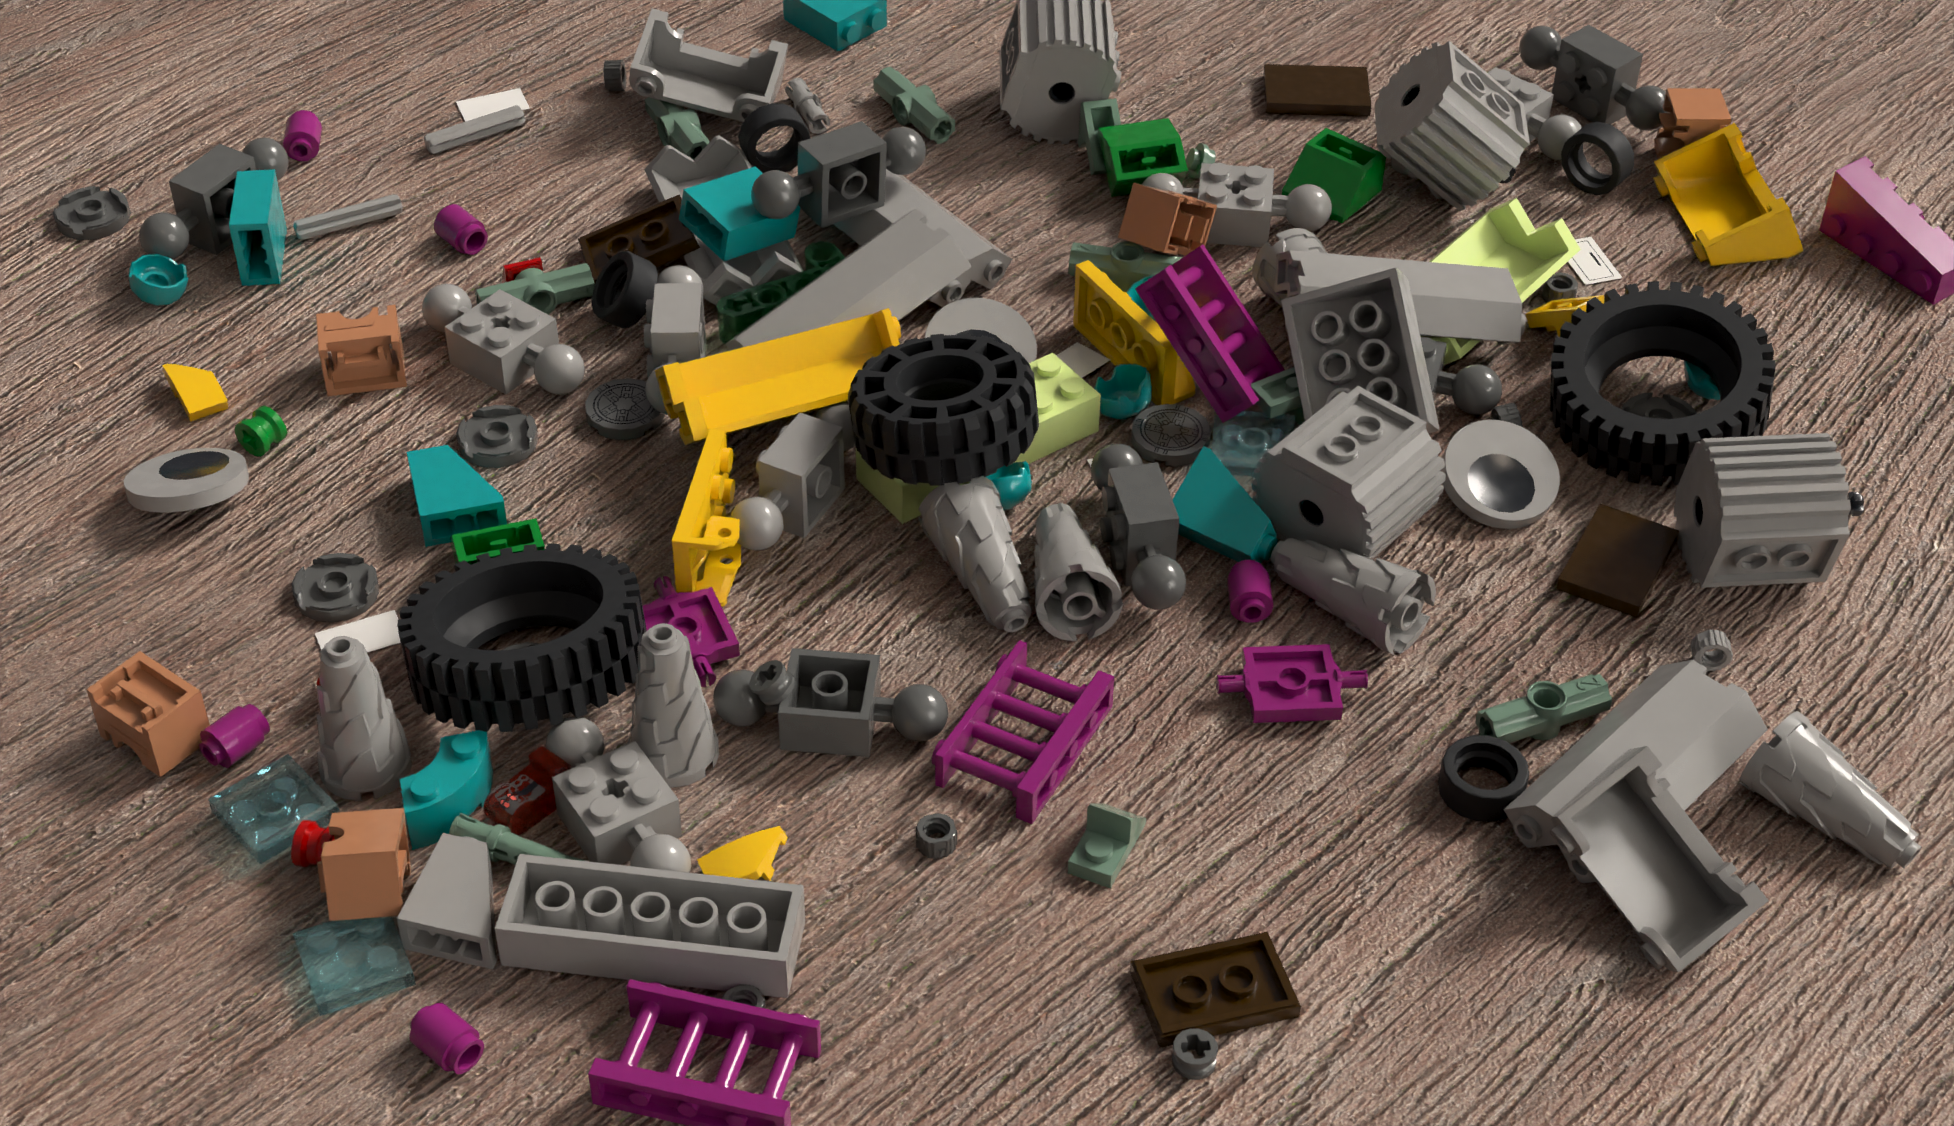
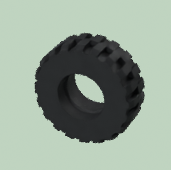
M957 333L956 335L934 334L927 338L906 340L903 344L895 347L892 345L882 350L881 354L877 357L872 356L864 363L862 370L857 371L848 392V403L856 450L873 470H878L887 478L892 480L894 478L901 479L904 483L908 484L929 483L930 486L944 485V483L952 482L959 484L969 482L971 479L980 476L987 477L997 472V469L1013 464L1020 453L1024 454L1027 451L1039 427L1035 378L1030 364L1011 345L1005 342H996L994 338L983 335L976 337L967 333Z

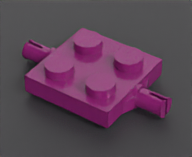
M663 576V582L661 577L654 581L653 586L660 598L650 604L642 605L646 630L657 624L665 623L672 625L680 630L684 636H687L694 669L699 677L701 687H706V680L709 686H711L716 681V675L713 673L710 664L740 656L739 642L712 587L695 592L677 593L668 576Z
M1330 644L1243 647V674L1216 676L1218 694L1244 693L1250 703L1253 723L1341 720L1343 712L1340 695L1341 689H1367L1368 687L1367 670L1341 671L1333 661Z

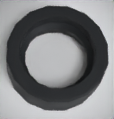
M771 103L757 108L747 116L740 127L738 138L740 148L744 151L752 167L756 166L762 173L771 170L788 172L798 166V142L810 139V133L803 119L794 108L786 104ZM778 126H790L794 129L790 140L780 149L772 152H759L756 150L758 140L768 130Z
M1594 122L1586 124L1564 143L1561 151V164L1566 176L1574 186L1585 193L1602 195L1611 192L1630 176L1634 167V152L1629 140L1620 130L1610 124ZM1584 142L1595 144L1607 154L1612 164V175L1598 172L1587 162L1583 152Z
M620 251L612 256L597 278L592 295L593 313L598 318L620 328H630L638 323L646 313L647 299L654 298V287L658 280L656 266L629 251Z
M1475 735L1459 739L1447 748L1442 759L1438 780L1440 796L1450 809L1468 819L1495 822L1508 818L1504 809L1527 788L1529 779L1528 763L1521 752L1505 740L1492 736ZM1470 767H1484L1496 771L1505 777L1509 785L1497 790L1480 789L1462 780L1458 772Z

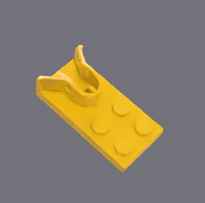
M1087 260L1076 264L1073 326L1104 356L1110 359L1115 366L1120 364H1137L1146 367L1151 377V401L1156 405L1176 404L1194 396L1196 387L1193 377L1156 320L1154 321L1126 292H1123L1116 286L1107 274L1101 272L1091 261Z
M709 429L672 538L676 592H695L712 587L721 607H724L727 604V597L737 570L741 566V545L737 543L740 538V520L726 517L725 507L726 503L732 504L735 495V480L729 479V473L733 464V449L727 448L726 430ZM725 558L733 560L729 564H724L721 562V560Z

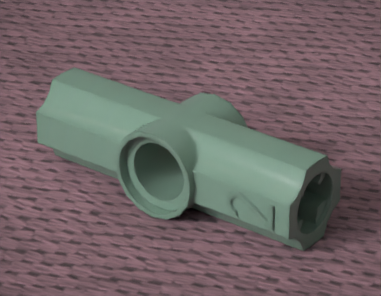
M891 66L880 70L877 78L873 80L874 91L891 105L893 115L899 124L907 125L912 123L925 136L937 144L948 141L949 136L955 131V119L937 105L935 95L930 87L927 85L916 87Z
M650 97L645 99V110L657 125L658 134L664 146L671 145L694 160L710 143L701 131L700 121L694 109L689 108L685 110L683 106Z
M1130 241L1119 242L1113 245L1112 248L1073 242L1068 274L1075 276L1076 264L1089 260L1101 272L1106 273L1109 279L1123 292H1127L1134 283L1145 277L1156 275L1183 257L1144 252L1141 245Z
M587 263L547 273L538 268H528L521 271L514 281L476 289L475 296L476 302L479 304L501 289L549 315L558 304L592 296L595 283Z
M1591 674L1560 685L1550 681H1539L1530 685L1526 696L1478 711L1475 723L1479 730V736H1492L1505 740L1508 743L1526 737L1543 741L1550 740L1559 734L1562 725L1610 710L1612 697L1609 693L1608 683L1600 674Z

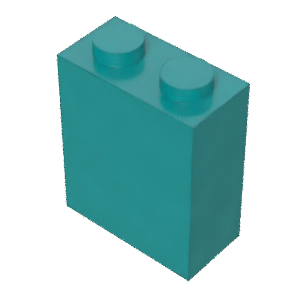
M783 0L785 21L837 52L887 26V0Z
M756 166L683 189L679 220L722 261L794 238L796 235L801 209L799 205L793 213L782 219L766 218L755 209L751 200V189L755 180L763 174Z
M275 169L237 171L229 228L242 286L280 284L287 227Z

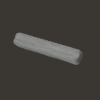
M518 105L426 134L424 136L425 146L430 154H437L525 124V115L523 110Z
M393 194L295 220L293 227L297 238L304 240L401 214L403 208L399 196Z

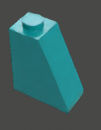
M443 445L406 452L425 547L450 543V537L454 534L507 524L503 496L451 447Z
M1203 446L1173 498V503L1179 516L1178 535L1237 562L1254 560L1261 564L1263 560H1268L1271 557L1272 551L1277 544V533L1270 519L1213 451Z

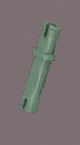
M463 813L455 817L449 831L451 835L467 836L478 841L487 842L489 857L493 862L502 860L516 865L519 854L585 861L511 833L510 828L504 825H488Z

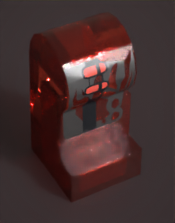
M542 745L528 755L529 765L509 779V782L496 786L489 793L483 805V812L486 817L496 824L509 827L511 833L516 835L527 832L556 810L552 777L571 769L570 764Z

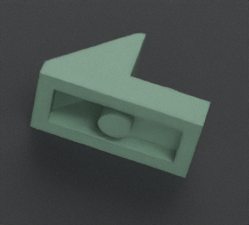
M1117 98L1081 103L1078 146L1079 148L1086 147L1091 175L1106 174L1098 128L1121 125Z
M1294 367L1251 384V388L1259 399L1256 404L1270 419L1288 413L1299 425L1305 422Z
M1090 803L1087 809L1086 830L1068 860L1067 873L1111 889L1146 825V818L1104 803Z

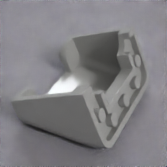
M651 9L630 67L629 82L633 90L639 95L742 122L757 108L774 103L783 79L788 44L771 40L768 49L760 53L759 49L752 47L749 59L683 42L684 29L677 28V31L670 27L668 24L669 13Z
M1644 746L1626 751L1552 816L1551 820L1554 828L1550 830V834L1562 850L1568 854L1571 851L1574 852L1644 942L1640 949L1647 960L1658 970L1665 966L1672 972H1680L1769 900L1754 881L1745 886L1742 880L1733 874L1737 871V868L1732 862H1724L1668 791L1667 788L1671 786L1666 778H1655L1656 770L1662 764L1650 748Z

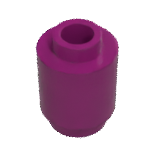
M299 110L287 119L283 147L290 158L297 161H308L316 157L319 152L322 125L318 117L310 111Z
M457 204L448 205L436 216L434 221L435 233L458 252L474 255L485 247L488 234L483 223Z
M1243 560L1236 563L1227 577L1231 614L1242 622H1259L1267 618L1273 610L1269 574L1257 561Z
M254 705L236 706L201 731L200 738L202 742L199 744V748L209 763L214 766L219 764L229 768L264 742V736L270 732V726L262 712Z
M444 1003L423 1007L415 1014L411 1021L410 1042L445 1071H454L456 1074L466 1073L476 1065L483 1054L484 1043L479 1039V1032Z

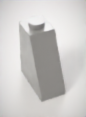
M442 833L397 917L403 949L484 968H494L497 959L493 880L487 842L478 841L472 837H460Z

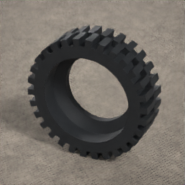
M1659 281L1648 282L1647 291H1639L1637 283L1625 285V295L1622 296L1618 294L1615 288L1606 291L1604 303L1596 297L1587 301L1586 312L1580 308L1573 312L1571 323L1565 321L1560 328V337L1556 336L1553 345L1550 412L1553 411L1552 421L1555 428L1560 427V438L1565 444L1572 441L1571 451L1578 458L1588 452L1587 464L1597 469L1603 462L1606 463V475L1617 478L1620 471L1623 470L1628 472V482L1639 484L1641 475L1651 476V485L1662 486L1663 476H1672L1674 485L1679 484L1695 443L1701 442L1704 438L1763 436L1767 420H1769L1775 375L1774 350L1772 343L1767 344L1768 334L1764 328L1756 329L1757 319L1751 313L1741 318L1743 306L1733 301L1725 307L1723 306L1725 295L1714 291L1709 299L1703 297L1704 287L1696 285L1692 286L1690 293L1681 291L1682 283L1670 282V290H1659ZM1665 356L1692 363L1707 373L1718 388L1721 402L1695 415L1673 419L1643 417L1621 410L1605 400L1599 394V391L1607 376L1622 364L1643 357Z
M536 544L524 545L523 552L513 553L512 547L500 549L501 556L490 558L488 553L476 556L477 563L472 565L464 560L454 565V573L443 570L436 574V583L425 581L419 586L420 594H411L407 599L408 606H403L399 613L401 619L397 622L398 634L411 691L418 705L421 704L423 711L428 715L435 712L436 720L446 723L453 719L454 727L465 729L471 722H474L475 730L488 732L492 724H498L500 732H513L514 724L524 723L525 730L537 729L538 721L549 719L552 726L564 722L563 714L571 712L576 718L588 714L586 705L593 704L597 708L609 703L607 693L618 697L626 691L625 682L632 684L635 682L636 674L638 673V646H641L642 636L647 631L639 583L635 573H630L629 566L625 562L618 564L617 557L611 554L602 558L601 550L591 548L583 554L582 546L572 544L565 551H561L560 544H547L545 550H537ZM537 626H558L573 629V631L559 638L530 647L511 650L477 649L497 636L518 629Z

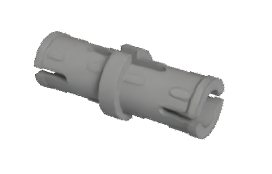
M802 78L790 80L788 84L791 88L786 86L785 92L791 98L794 109L803 117L812 133L821 134L825 132L827 127H825L822 120L826 125L830 126V119L822 110V102L815 93L814 95Z

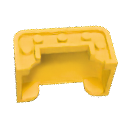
M1735 123L1654 161L1658 176L1653 178L1661 197L1666 195L1670 197L1695 241L1691 242V245L1700 263L1707 260L1710 266L1788 259L1803 252V247L1790 208L1783 197L1777 200L1757 170L1753 156L1750 152H1746L1742 141V133Z

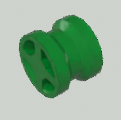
M267 406L257 408L252 412L251 419H243L235 425L234 429L235 435L243 448L257 457L267 453L270 450V444H278L287 437L288 433L282 418Z

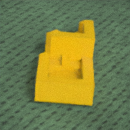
M167 363L162 365L163 373L175 398H179L190 422L228 409V400L213 372Z
M780 826L772 827L729 842L702 856L697 861L703 874L758 880L762 876L764 880L771 881L775 871L771 866L779 845H785L788 837Z

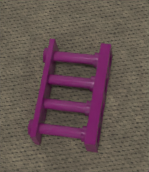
M1203 244L1135 288L1222 423L1259 401L1251 388L1252 383L1285 371Z
M1019 640L1009 655H1002L996 666L995 674L946 740L941 739L937 743L932 755V764L935 765V785L944 788L958 769L1012 791V796L1016 798V818L1033 824L1113 706L1114 676L1098 670L1088 685L1083 684L1081 687L1070 684L1026 667L1027 643ZM1021 683L1073 703L1074 706L1068 714L1062 713L1060 716L1010 695L1018 684ZM1000 711L1054 732V735L1048 743L1042 742L1039 745L989 724ZM980 740L1033 761V765L1027 773L1022 771L1020 774H1017L968 753L976 742Z
M632 979L629 980L626 987L630 1017L636 1018L617 1061L600 1058L594 1059L588 1073L592 1104L688 1126H791L790 1101L782 1100L798 1054L819 1059L821 1053L819 1020L810 1019L798 1013L787 1014L673 989L657 982L646 983ZM656 1023L683 1029L668 1067L664 1072L637 1067ZM703 1033L731 1039L716 1078L711 1083L685 1078ZM750 1044L778 1050L764 1090L760 1094L733 1089Z

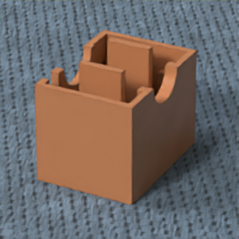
M1667 88L1663 110L1669 113L1659 114L1663 128L1658 129L1657 136L1654 138V149L1657 158L1660 159L1726 127V125H1730L1731 117L1720 88Z
M1133 183L1118 238L1164 253L1175 255L1177 253L1186 256L1202 244L1206 245L1217 205L1170 190L1166 191Z
M396 304L387 305L388 315L379 316L378 307H372L371 312L367 316L359 319L345 318L341 315L340 311L316 314L318 351L327 396L407 387L404 351Z
M141 651L86 689L100 736L107 741L112 737L113 744L117 748L123 745L122 742L130 746L140 758L142 765L159 777L165 775L199 749V744L202 742L200 733L210 725L201 691Z
M404 808L332 813L329 823V834L334 835L335 840L322 844L321 862L317 863L321 893L326 892L329 921L398 916L403 908V899L401 897V893H403L404 876L411 875Z

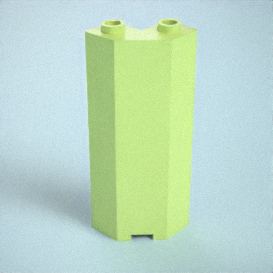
M1515 198L1491 208L1429 262L1508 268L1523 303L1581 249L1562 218L1535 229L1518 199ZM1420 335V337H1427L1435 341L1447 343L1443 365L1461 359L1481 341Z

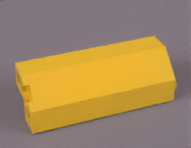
M887 308L874 314L680 364L679 362L668 364L656 369L655 374L665 410L670 419L679 418L681 425L679 429L680 437L684 444L688 445L706 440L709 429L726 430V434L796 416L799 412L807 413L822 407L848 401L850 385L857 371L862 370L864 363L872 356L877 357L881 354L882 350L892 345L894 347L900 345L898 339L901 338V328L897 318L892 316L890 309Z

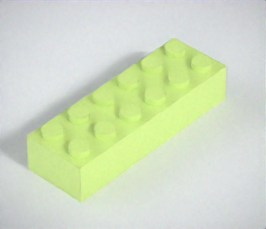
M1054 353L1029 363L1035 378L1039 427L1027 451L1024 454L1020 453L1015 462L1026 461L1030 464L1099 431L1101 394ZM856 450V479L902 524L920 516L919 507L921 503L938 486H930L929 483H917V485L904 483L901 479L894 478L892 480L887 478L878 470H873Z

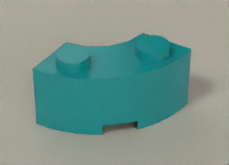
M478 730L441 737L439 752L433 761L418 773L400 779L412 850L437 843L442 833L449 834L452 822L456 816H460V813L469 816L478 806L483 808L493 784V765L487 732Z

